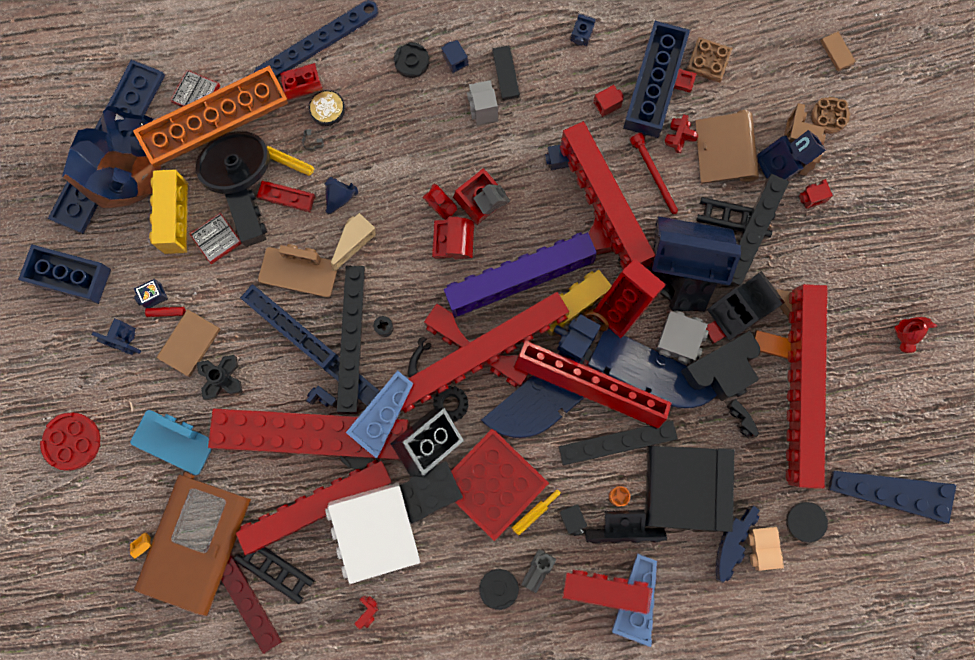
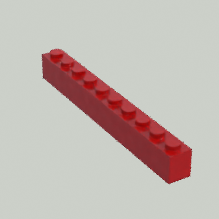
M556 292L408 378L414 384L400 413L404 411L406 414L415 409L414 405L421 401L423 404L432 399V394L437 391L439 394L449 389L448 385L454 381L456 384L466 379V374L470 372L473 374L483 369L482 365L485 363H494L500 359L499 355L506 352L509 354L517 349L516 345L523 342L524 344L525 340L530 342L534 339L533 335L538 332L543 334L550 330V325L555 322L560 324L567 320L569 310L559 293Z

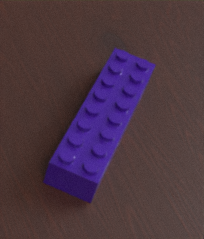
M580 232L573 235L572 239L567 241L562 239L555 242L552 247H541L534 254L529 255L527 253L518 257L519 260L503 262L500 265L501 267L496 269L488 268L482 272L483 274L478 276L470 275L463 282H452L446 286L447 288L444 289V293L454 318L591 265L595 261L597 252L588 232L585 234Z

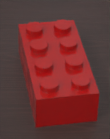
M634 259L620 273L593 312L601 314L608 321V328L622 338L637 322L666 284Z
M573 570L572 573L566 574L563 598L644 614H649L653 588H648V583L634 581V585L628 584V579L617 577L610 581L607 580L608 576L593 573V577L587 576L588 572Z

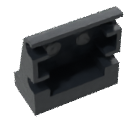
M648 446L645 526L733 532L735 449Z

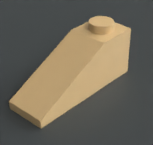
M360 213L355 217L352 216L346 222L331 261L334 271L340 268L376 235L375 227Z

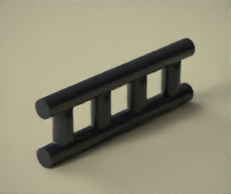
M701 197L700 204L705 205L704 215H697L696 222L743 232L753 208ZM713 207L724 209L722 219L711 217ZM731 211L742 213L741 223L729 221ZM767 229L764 237L771 238L772 230Z
M266 547L257 551L266 557L260 568L250 562L256 552L244 555V557L237 554L234 558L235 562L297 604H300L303 600L299 593L306 584L311 587L315 581ZM272 562L283 568L276 579L266 573ZM289 573L299 579L293 589L283 584Z

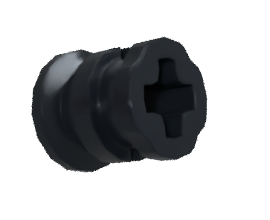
M380 316L374 321V330L380 336L389 337L392 334L394 328L390 318ZM382 324L386 325V330L384 331L382 330Z

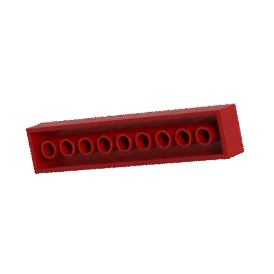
M803 284L792 289V292L789 294V303L792 304V312H789L788 317L789 323H791V331L788 334V341L791 343V351L789 350L788 352L790 370L787 374L788 382H790V390L787 392L790 410H787L789 429L786 432V439L789 441L786 460L789 461V468L786 470L785 476L788 485L803 488L824 489L828 285Z
M213 408L208 448L229 451L401 461L390 443L410 428V422L405 419H396L378 458H375L346 433L358 417Z

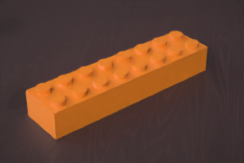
M267 66L133 130L151 165L156 168L288 104V100L271 67Z

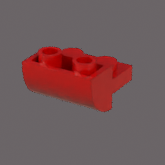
M315 63L280 73L287 100L323 90Z
M448 217V220L434 221L432 257L435 259L454 258L455 260L473 258L474 222L462 217Z

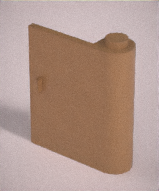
M740 110L734 114L695 120L696 132L698 134L697 145L701 184L738 178L740 181L750 182L759 178L753 114L751 112Z

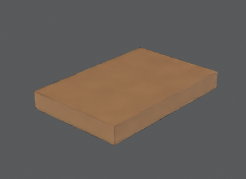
M187 309L156 358L190 377L196 369L197 363L201 361L221 329Z

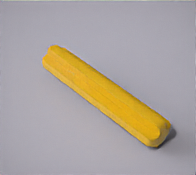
M267 146L270 159L308 176L313 174L314 167Z

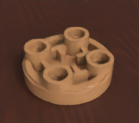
M835 97L821 98L811 112L813 124L825 127L824 133L834 134L843 130L850 119L847 101Z

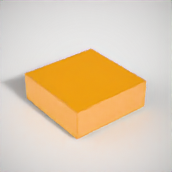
M146 532L130 543V555L134 559L151 547V537Z

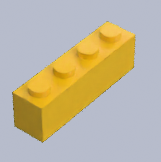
M597 270L595 273L593 271L589 272L584 277V281L580 284L578 282L574 283L569 288L570 291L565 295L563 293L559 294L569 310V315H567L568 319L560 324L555 322L550 325L551 329L547 332L551 336L555 334L554 329L557 325L563 328L573 318L578 317L601 300L612 285L600 270Z

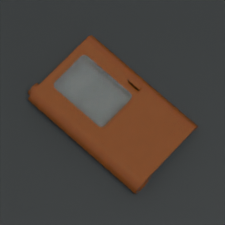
M184 472L183 475L178 474L134 590L193 613L208 616L236 541V532L240 530L251 499L194 479V474Z

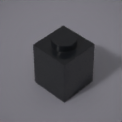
M578 504L559 511L568 534L572 533L573 536H577L585 532L583 528L588 526Z

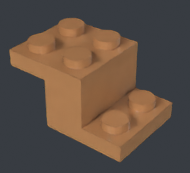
M798 103L787 119L784 136H787L790 143H792L809 130L820 139L823 145L826 135L823 134L825 127L804 123L807 112H804L806 105ZM822 154L808 165L801 162L804 169L799 171V174L806 176L810 170H813L815 164H819Z

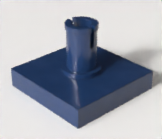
M787 136L780 137L757 154V161L766 179L773 174L788 180L804 169L801 162H797L792 157L791 153L793 151Z

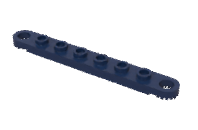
M372 0L362 2L259 65L253 73L270 66L275 77L279 78L281 76L280 73L292 70L365 25L368 21L376 18L378 15L377 4ZM369 6H372V8H374V10L371 13H366L364 11L365 8Z

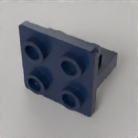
M114 318L107 336L96 332L91 334L97 337V342L108 347L116 348L130 355H133L134 352L141 353V350L129 345L135 337L136 328Z

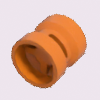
M622 486L613 488L609 493V500L616 507L627 505L631 498L629 490Z

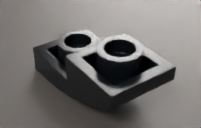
M736 399L732 400L727 405V408L734 418L741 419L737 424V427L740 428V433L747 438L757 437L759 432L750 414Z

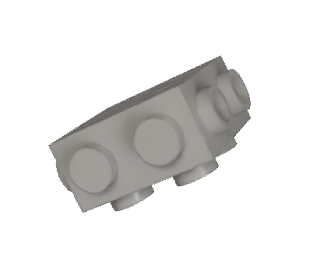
M670 311L655 350L665 357L670 358V356L678 358V361L683 364L693 363L696 359L699 360L702 348H700V345L707 338L709 331L706 328L708 324L703 323V320L697 317H686L683 312Z

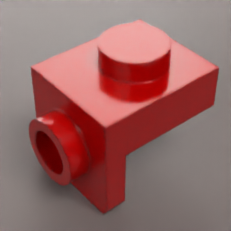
M362 596L360 598V601L368 609L354 623L359 630L364 626L368 628L375 620L373 616L379 610L376 607L378 603L371 596Z

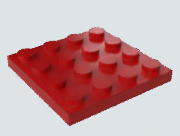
M493 429L451 471L463 496L462 499L455 503L494 541L549 484L543 476Z

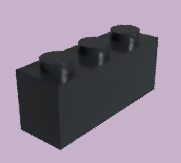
M247 188L240 192L225 194L241 243L248 247L267 240L265 233H268L264 222L261 223L259 217L262 214L259 206H255L254 200H256L253 189Z

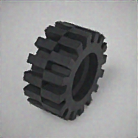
M450 385L448 386L449 389L440 394L437 391L433 399L434 409L444 408V400L447 397H455L459 403L457 409L447 411L451 420L455 422L458 419H462L467 413L469 404L463 390L456 386L451 387Z

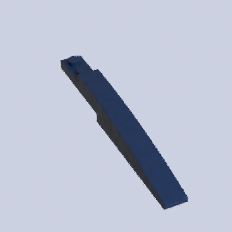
M252 284L240 299L339 382L340 357ZM359 375L358 399L368 406L380 391L363 376Z

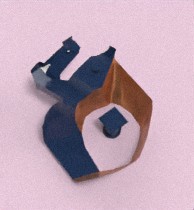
M107 106L101 116L103 131L93 128L78 130L70 146L62 177L102 208H118L132 205L153 193L150 182L153 177V171L160 170L161 165L156 168L151 165L137 137H123L120 132L122 130H135L152 122L153 118L146 115L139 116L122 112L118 107Z

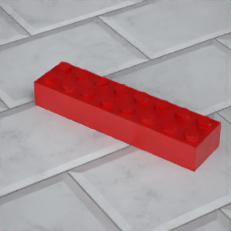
M582 121L563 130L560 146L563 156H567L570 170L576 173L579 187L585 190V198L588 204H592L595 209V218L597 221H601L604 235L606 238H610L613 252L615 255L618 254L621 259L620 265L624 270L634 259L645 268L650 266L656 255L585 122Z

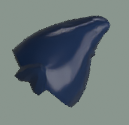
M329 177L324 183L326 195L325 212L332 214L337 209L345 206L353 195H358L357 186H354L352 183L349 186L337 181L335 178L333 179V177Z

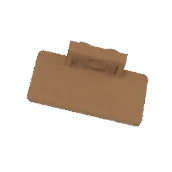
M287 244V246L280 245V249L272 247L266 249L258 281L261 284L329 298L332 295L338 269L334 271L331 265L332 260L321 258L314 249L305 248V250H302L292 244Z

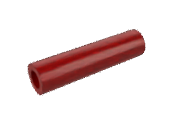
M184 306L145 309L146 317L184 316L186 313Z

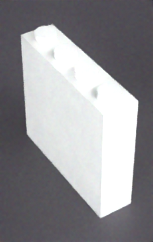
M399 482L328 503V508L325 509L328 521L332 520L334 527L331 528L333 540L337 539L338 541L337 555L339 559H343L342 573L344 579L348 578L349 584L420 563Z

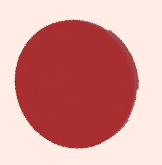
M72 412L60 414L46 425L42 441H40L41 453L46 462L57 469L64 471L81 469L88 465L98 453L100 432L94 421L83 414Z

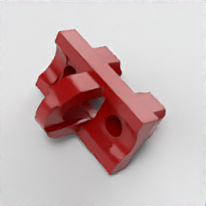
M683 114L682 119L673 118L670 128L677 131L676 135H666V146L674 148L676 153L682 152L685 141L696 142L698 139L697 132L690 129L689 115Z
M433 184L429 192L422 197L444 220L452 216L457 210V205L437 184Z

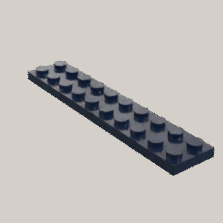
M131 59L107 106L118 107L120 111L134 115H145L165 74L160 70ZM100 117L95 129L103 131ZM122 130L120 132L123 137H134L135 135L133 130ZM67 181L47 219L84 234L98 205Z

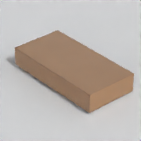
M839 32L821 39L820 42L837 72L855 64L856 61Z

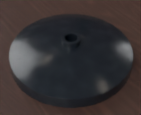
M236 131L224 134L212 140L201 151L196 161V174L203 186L212 192L219 194L240 192L255 184L266 172L270 160L268 148L259 136L250 132Z

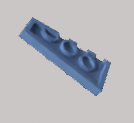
M398 370L346 432L375 458H378L414 384Z
M637 554L628 584L634 585V581L648 583V588H653L649 614L619 609L611 632L651 647L657 561Z

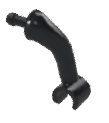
M425 337L419 338L418 347L410 358L407 372L408 377H412L417 373L419 357L424 350L431 348V343L423 346V343L427 340Z

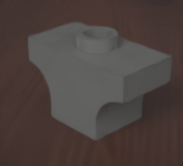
M488 184L474 197L483 214H490L510 202L501 185Z

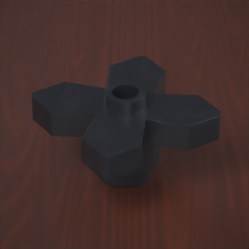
M235 355L224 356L218 366H215L209 360L197 363L198 374L207 379V382L201 388L204 400L216 399L222 388L231 395L242 393L241 381L231 377L238 367Z

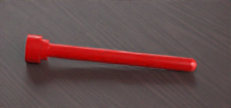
M643 133L632 136L629 139L632 147L639 150L670 212L677 214L678 209L645 147L646 139Z

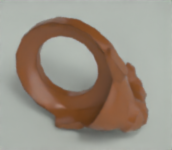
M594 307L581 313V315L594 321L593 316L599 317L604 322L599 331L604 332L608 329V321L601 314L593 312L595 310Z

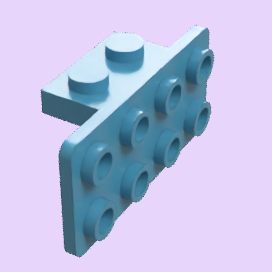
M147 410L130 441L131 445L191 474L199 475L212 451L211 448H208L209 437L192 430L194 426L186 422H182V424L175 422L177 418L169 414L163 416L152 410Z

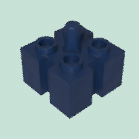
M581 314L578 319L573 318L568 331L557 325L554 332L562 336L557 348L560 351L558 354L581 363L595 340L601 325Z

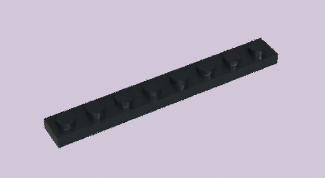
M346 266L337 398L338 414H357L365 266Z

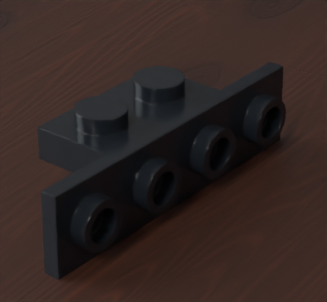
M644 510L604 511V529H584L586 542L592 544H599L601 542L616 544L629 541L632 543L667 541L664 528H645Z

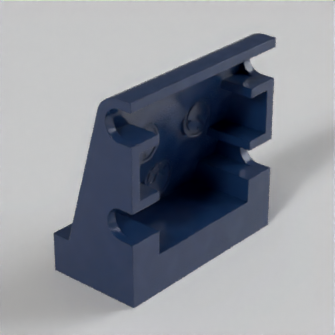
M657 217L654 235V254L656 256L652 261V271L731 285L741 256V245L736 243L733 229Z

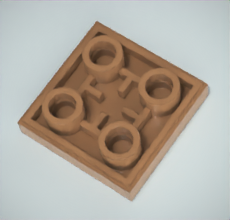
M698 37L686 71L697 73L696 75L720 83L733 48Z

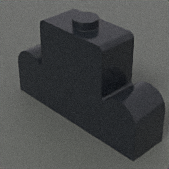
M748 331L687 366L681 372L688 384L695 390H701L711 385L721 401L735 394L739 397L748 392L747 387L759 380L749 362L759 356L760 346L751 331Z

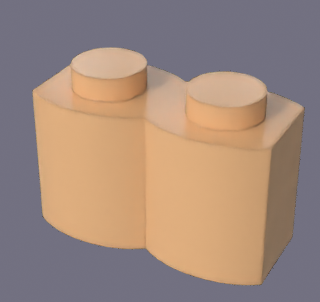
M777 527L749 530L750 534L747 537V542L749 546H752L753 554L750 555L752 567H755L757 571L783 568V557Z

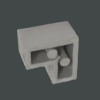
M491 80L469 84L470 91L467 92V98L470 103L472 120L476 119L477 125L497 122L498 105Z

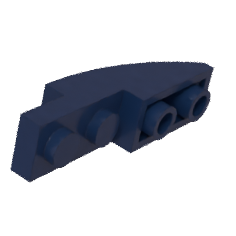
M749 506L740 520L733 518V532H724L716 557V580L719 582L729 581L734 573L732 569L736 563L740 564L745 556L743 554L745 548L739 545V543H743L749 535L747 530L759 520L760 516L758 513L760 510L755 506Z

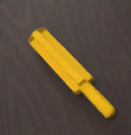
M556 490L544 502L540 501L511 527L514 533L519 536L548 509L547 506L561 492Z

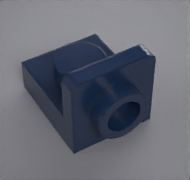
M320 386L312 388L307 395L309 398L306 401L309 404L313 405L321 397L319 401L326 407H329V405L337 406V399Z

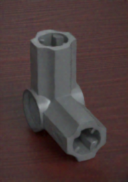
M538 549L521 585L537 593L546 574L550 573L556 558Z

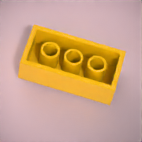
M177 170L153 171V177L150 181L153 189V195L150 197L152 213L150 214V223L152 225V232L149 234L150 242L164 254L187 253L188 182Z

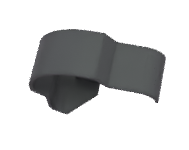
M311 129L304 131V138L302 139L303 145L304 141H306L305 135H312ZM316 138L317 143L322 142L321 145H316L314 148L305 147V149L315 151L316 149L323 148V138Z

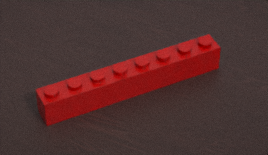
M526 340L514 364V367L655 428H659L667 420L671 402Z
M378 460L372 461L367 464L368 468L362 471L356 469L349 473L350 477L342 480V477L332 481L331 486L324 488V486L317 488L313 491V495L306 497V495L301 496L295 500V504L288 506V504L277 508V513L271 516L267 513L259 517V521L254 524L249 522L240 527L241 530L236 532L244 554L250 555L327 517L325 509L328 508V503L331 501L393 484L382 461L378 462Z

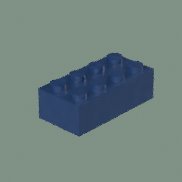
M31 244L18 280L30 286L99 304L111 269L103 263Z

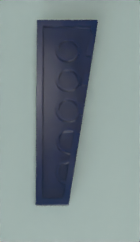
M832 471L828 490L949 524L957 485Z

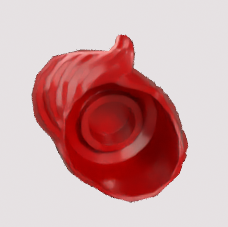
M926 317L902 319L894 328L896 336L901 341L900 350L904 353H914L916 351V344L923 340L928 329L935 328L937 325Z

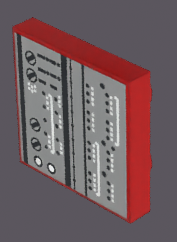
M186 70L170 101L175 105L183 107L219 90L220 84Z
M221 213L190 233V236L211 265L242 244Z

